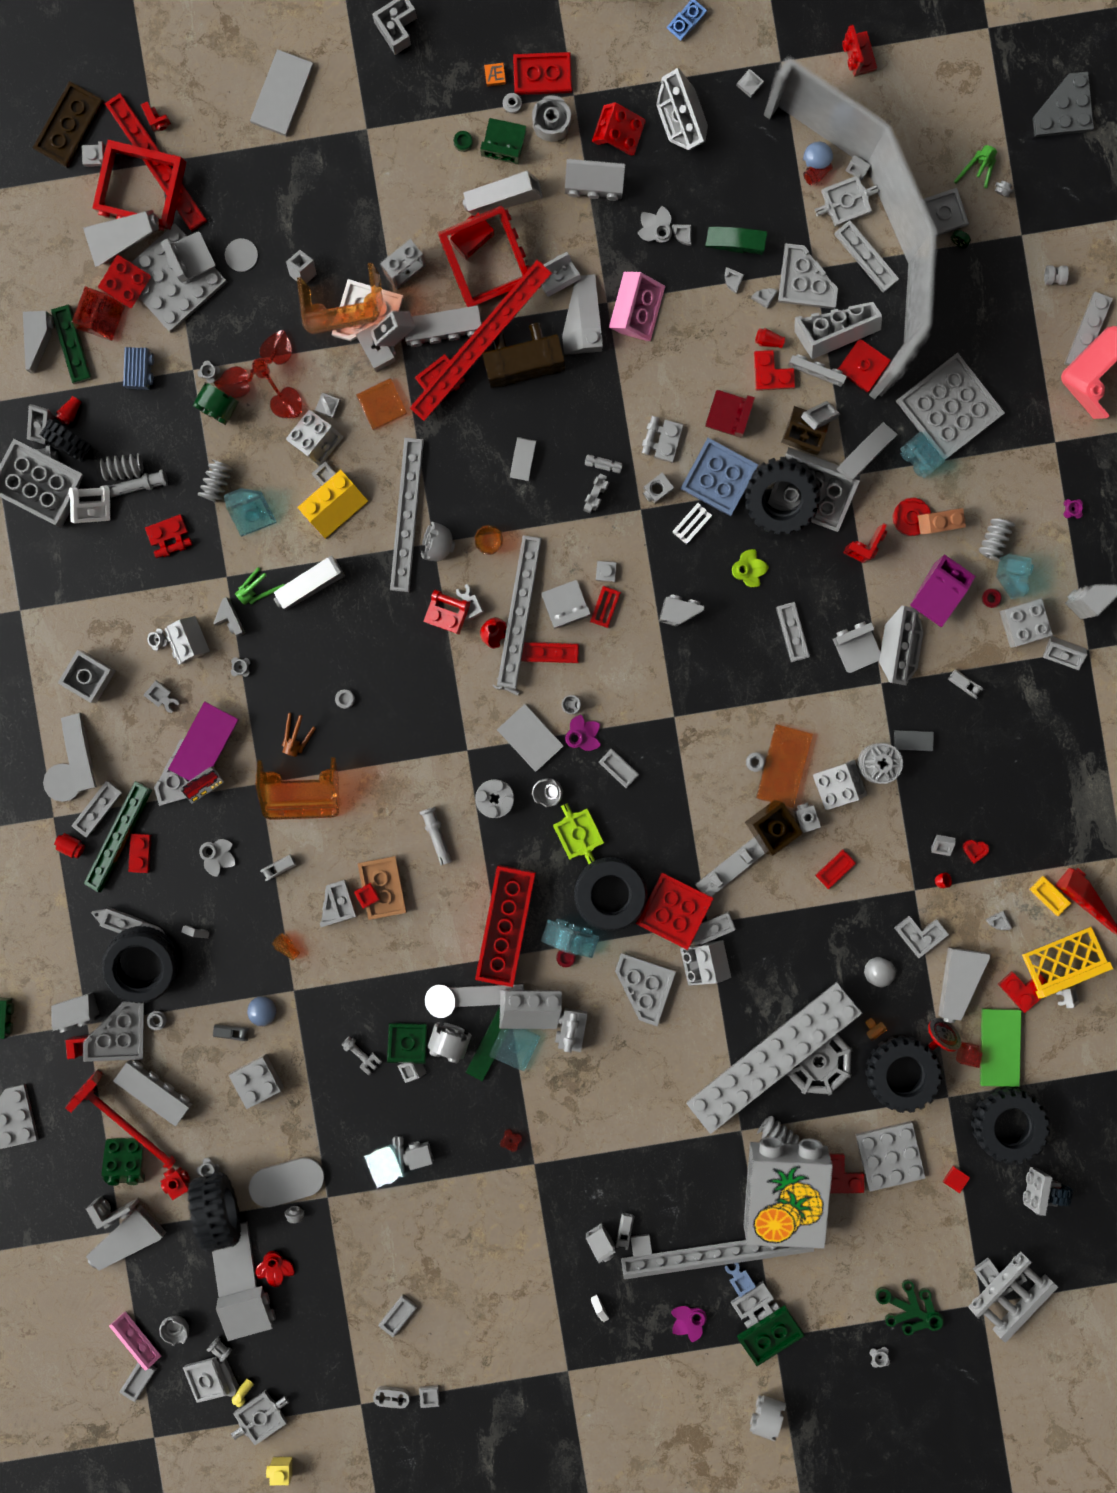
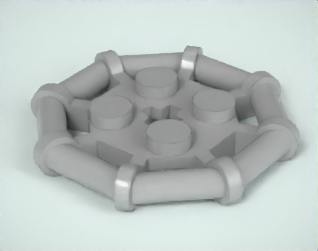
M836 1034L785 1075L789 1076L803 1094L832 1095V1092L845 1080L851 1078V1052L853 1049ZM831 1040H833L842 1050L836 1052L829 1045ZM844 1055L843 1070L838 1068V1057ZM815 1057H823V1064L821 1066L813 1064ZM801 1070L806 1075L807 1081L804 1083L795 1072ZM836 1072L841 1074L831 1084L828 1083V1079ZM820 1080L824 1081L825 1086H812L810 1084L812 1081Z

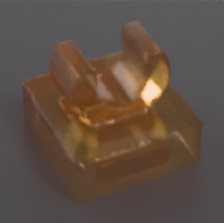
M872 1018L865 1022L870 1029L866 1034L871 1041L887 1031L882 1022L876 1025Z

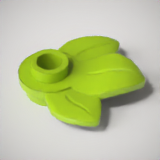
M750 549L743 552L739 561L733 564L732 574L736 579L743 580L748 587H759V577L768 571L769 566L766 562L757 559L755 549ZM740 567L744 568V573L740 572Z

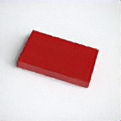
M571 52L513 54L515 94L572 93Z

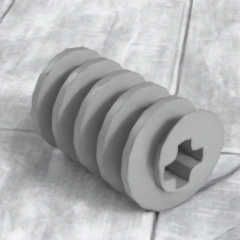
M137 453L136 459L130 454L129 460L126 459L125 455H122L121 461H119L117 455L114 456V461H111L109 456H107L106 462L102 458L100 460L101 473L105 481H109L111 478L117 480L118 477L123 480L126 476L129 479H132L133 476L140 478L141 473L143 474V462L140 453Z
M212 460L215 463L208 464L212 471L205 472L210 478H203L207 485L200 486L204 492H199L198 496L216 502V500L223 499L219 495V492H225L221 485H228L224 478H230L231 476L226 471H233V468L219 461Z
M997 518L991 519L990 523L992 526H988L987 530L989 533H985L984 536L987 540L982 541L981 544L984 547H980L979 552L986 558L1001 561L996 556L1004 554L999 549L1006 548V545L1002 542L1009 541L1005 534H1012L1008 527H1015V524L1008 520Z
M773 1116L765 1119L757 1131V1134L761 1131L763 1132L762 1139L768 1136L778 1138L784 1144H799V1136L797 1134L793 1135L792 1130L787 1131V1127L785 1125L781 1126V1122L775 1121Z

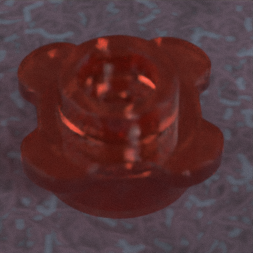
M508 1129L504 1132L505 1136L500 1141V1146L515 1152L517 1151L518 1143L522 1140V1136L514 1134Z

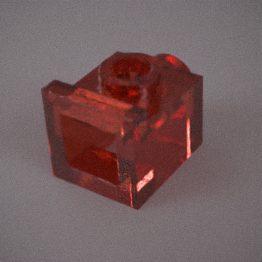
M961 1042V1046L957 1051L956 1061L963 1065L979 1068L982 1052L978 1050V1045Z

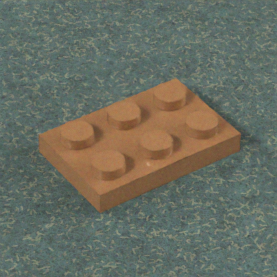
M396 856L358 863L362 887L372 883L380 897V900L366 907L368 920L406 913Z

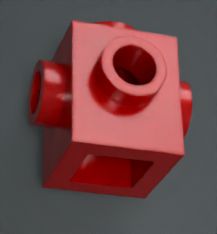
M181 1166L177 1169L172 1167L163 1173L164 1177L160 1181L162 1183L161 1188L166 1194H169L172 1201L188 1191L190 1176L186 1170H182Z

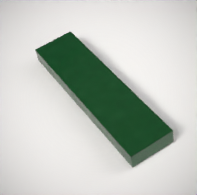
M68 304L51 309L72 383L77 384L91 380L92 377L71 306Z
M500 1007L465 1072L480 1081H483L510 1030L499 1028Z

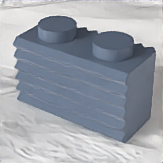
M125 347L123 386L126 389L150 390V385H153V373L150 370L151 365H154V354L148 348Z

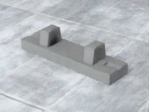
M753 837L695 885L700 892L712 897L765 853L755 837Z

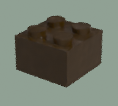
M777 800L772 801L745 821V824L764 853L771 856L803 834L785 804Z

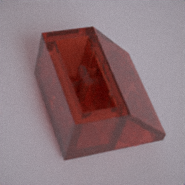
M85 286L72 323L78 330L113 341L125 305L103 292Z

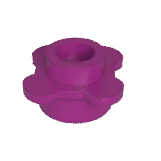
M1067 499L1064 501L1065 512L1063 515L1065 518L1076 517L1079 519L1082 517L1083 502L1081 500L1071 501Z

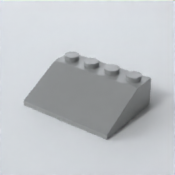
M13 439L0 464V497L62 528L71 512L69 488L76 487L78 489L83 474Z
M788 447L785 454L786 460L791 461V458H795L797 463L801 464L804 462L807 464V469L814 471L815 478H818L820 483L819 508L811 522L838 532L860 482V473L850 482L836 470L839 465ZM775 482L767 503L777 510H790L799 505L801 492L790 482Z

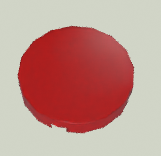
M907 498L899 502L895 507L892 515L893 524L901 534L917 536L920 534L918 515L931 513V510L923 500Z

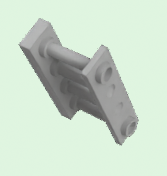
M1022 1252L1015 1256L1005 1269L968 1306L977 1318L984 1314L996 1326L993 1328V1331L1005 1343L1058 1288L1046 1274L1040 1278L1028 1267L1032 1262ZM1022 1272L1035 1283L1028 1292L1015 1281ZM1009 1286L1022 1297L1015 1306L1002 1295ZM996 1300L1009 1311L1002 1319H999L988 1309Z

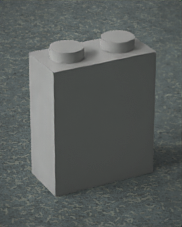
M262 1286L218 1298L216 1311L228 1341L273 1328V1320L276 1319L273 1308L270 1309L269 1295L264 1292Z

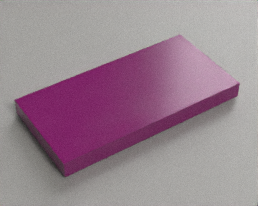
M204 701L168 770L190 781L209 767L215 766L239 719Z

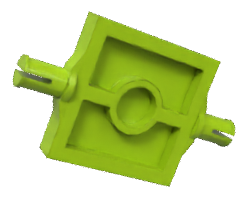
M566 803L565 806L568 811H566L564 805L560 806L566 817L562 821L553 824V827L569 860L578 855H584L589 865L591 863L590 858L592 862L595 861L591 851L604 842L588 809L572 813L568 803Z

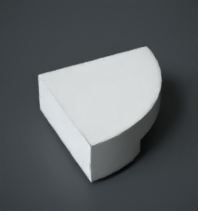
M595 1295L591 1298V1302L600 1320L605 1322L609 1320V1317L599 1297Z

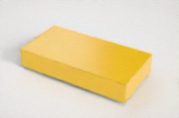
M1044 876L1029 889L1057 917L1071 904Z

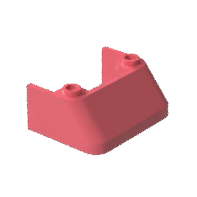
M1117 326L1107 327L1061 375L1063 384L1093 419H1105L1110 416L1098 402L1105 393V387L1099 379L1117 362Z

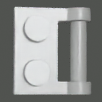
M107 485L89 489L69 488L72 523L110 521V489ZM101 495V501L79 502V497Z

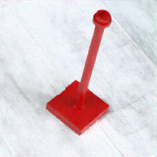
M97 1069L71 1098L65 1109L71 1113L83 1099L91 1101L164 1163L163 1167L169 1170L176 1162L174 1156H167L94 1094L95 1091L92 1089L103 1076Z

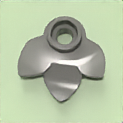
M661 206L656 215L647 212L641 213V223L644 228L638 231V235L643 240H656L657 242L665 243L671 238L672 230L669 226L671 215L665 207ZM664 231L666 235L660 236L659 232Z
M219 839L214 843L206 842L200 847L199 853L201 858L204 859V868L212 876L217 877L221 867L226 868L235 865L234 856L229 852L233 845L230 841ZM207 848H211L213 850V853L211 855L207 854Z

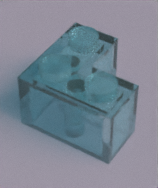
M557 918L556 921L548 919L541 942L566 953L593 958L600 936L593 934V930L590 928L582 927L581 930V927L574 924H569L568 926L567 921Z

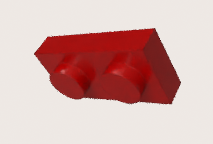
M131 834L128 872L149 873L150 834Z

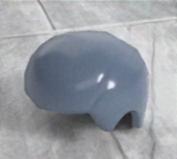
M821 141L808 145L803 155V161L806 162L807 167L824 169L833 160L831 148Z
M267 997L254 998L247 1008L248 1018L257 1026L269 1025L276 1016L274 1002Z

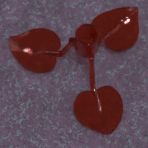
M284 330L272 334L263 342L260 347L261 358L253 361L249 378L245 369L235 366L227 369L214 382L215 386L228 396L240 398L249 393L250 386L248 382H251L254 374H256L259 378H267L278 394L270 401V408L276 416L280 418H297L302 411V401L299 393L291 387H285L280 392L269 376L270 368L268 364L270 365L274 362L277 365L286 363L292 356V346Z

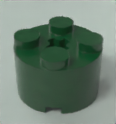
M205 382L192 406L226 425L239 401Z

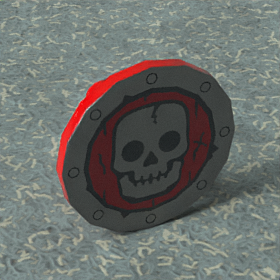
M934 1018L929 1022L928 1030L933 1039L928 1044L931 1050H935L940 1046L947 1051L954 1052L960 1048L961 1038L953 1025L943 1021L942 1018Z

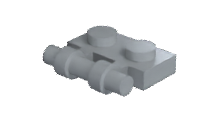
M652 416L646 428L648 430L646 439L642 442V454L649 455L650 449L656 450L654 458L673 463L683 425L665 420L663 427L657 425L659 418ZM655 432L661 434L658 443L653 442Z
M763 1281L758 1283L748 1293L741 1297L738 1296L731 1301L741 1320L749 1316L750 1319L744 1322L747 1329L780 1308L777 1302L771 1306L768 1304L774 1298ZM763 1306L765 1310L755 1315L754 1312Z

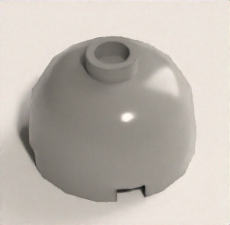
M431 522L432 526L428 525L424 534L422 545H425V551L421 550V557L425 560L437 562L446 558L449 552H453L455 542L452 541L451 531L447 527Z

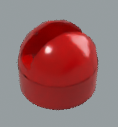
M947 872L939 874L935 878L936 886L943 889L951 887V876Z

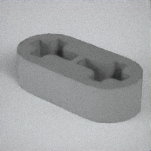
M380 1386L375 1390L373 1401L377 1406L389 1408H405L410 1400L409 1392L404 1388ZM381 1392L386 1396L384 1400H380L379 1395ZM400 1394L405 1398L403 1402H399L398 1397Z

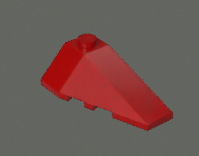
M1068 868L1055 886L1112 933L1117 935L1116 922L1090 881L1085 878L1086 874L1079 868H1076V870Z

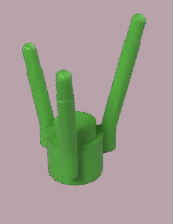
M985 145L981 151H977L975 157L958 175L954 183H958L978 160L981 164L977 173L978 178L981 176L985 166H989L984 183V188H987L993 166L996 162L997 150L992 146Z
M257 567L244 584L238 588L239 590L235 595L244 605L248 602L252 605L255 601L274 593L285 584L254 597L256 593L253 588L266 577V573H263L250 586L248 585L260 571V568Z

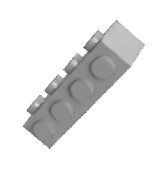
M478 305L413 316L415 329L406 335L405 340L407 345L418 347L424 342L436 344L440 343L442 339L449 338L450 341L460 339V336L468 335V337H471L481 325Z
M129 1060L126 1062L113 1082L176 1126L192 1106V1103L189 1102L190 1099L186 1095L178 1094L174 1091L175 1088L171 1084L160 1081L156 1073L145 1070L143 1064L139 1061Z

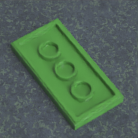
M981 1008V1086L1020 1087V1009Z

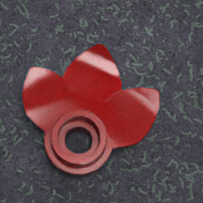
M276 1251L268 1252L264 1256L263 1262L256 1267L257 1278L266 1277L269 1285L273 1287L281 1285L283 1276L294 1275L292 1263L282 1259L281 1255Z

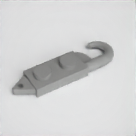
M110 907L91 912L101 927L117 933H121L125 929L133 928L134 926H149L163 932L158 926Z

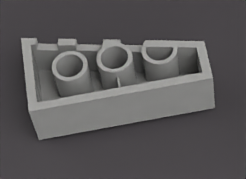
M874 302L849 306L846 310L834 309L830 313L821 315L814 313L811 314V317L806 318L799 316L795 317L794 332L811 359H814L880 331L882 314Z

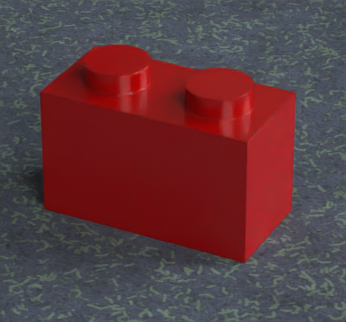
M484 220L451 234L450 242L463 258L467 260L495 235L494 229Z

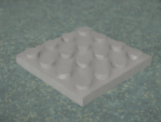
M175 223L171 226V230L168 229L131 262L151 276L139 298L170 333L227 283L226 279L216 268L183 283L180 282L161 245V241L168 239L172 244L187 237Z
M958 353L896 400L897 404L942 461L1005 413Z

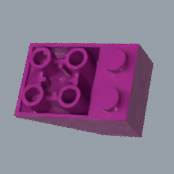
M944 554L933 564L910 606L942 627L964 597L976 576Z

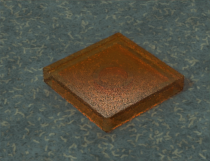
M391 378L356 394L373 430L407 414Z

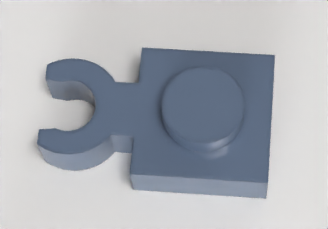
M734 1263L736 1265L734 1270H730L726 1265V1272L733 1275V1278L729 1281L739 1297L756 1287L746 1269L740 1272L739 1263Z

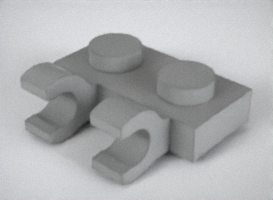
M599 474L598 477L596 476L593 482L594 487L586 497L583 511L590 514L592 510L596 511L597 507H599L601 499L598 496L600 492L604 493L609 485V482L606 481L607 476Z

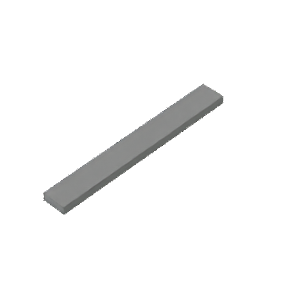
M404 438L390 591L410 592L424 439Z
M525 535L522 537L497 682L499 687L516 689L542 538Z

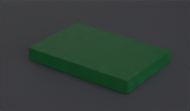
M784 1305L737 1335V1338L755 1365L759 1366L804 1337L805 1334Z

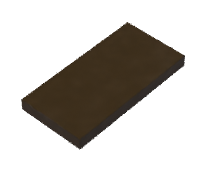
M69 81L37 138L33 149L68 168L104 104V100Z

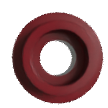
M988 589L982 595V602L988 608L997 607L1001 603V594L996 589ZM989 595L994 596L993 602L988 600Z

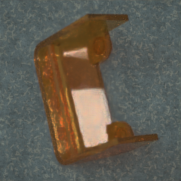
M368 263L371 293L366 295L364 302L327 309L320 303L312 304L310 287L301 277H297L302 324L305 330L311 334H317L375 322L383 306L380 273L374 265Z
M331 757V768L319 774V780L282 781L281 776L276 772H264L262 760L257 761L255 786L262 814L265 818L270 820L332 818L339 814V776L335 757Z

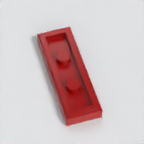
M524 642L521 662L578 663L579 644Z

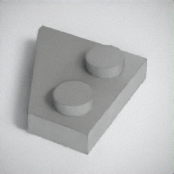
M346 879L326 885L320 927L357 916Z

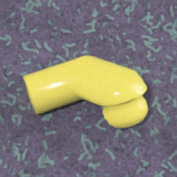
M249 1379L243 1382L232 1397L233 1405L237 1407L244 1405L245 1395L254 1386Z

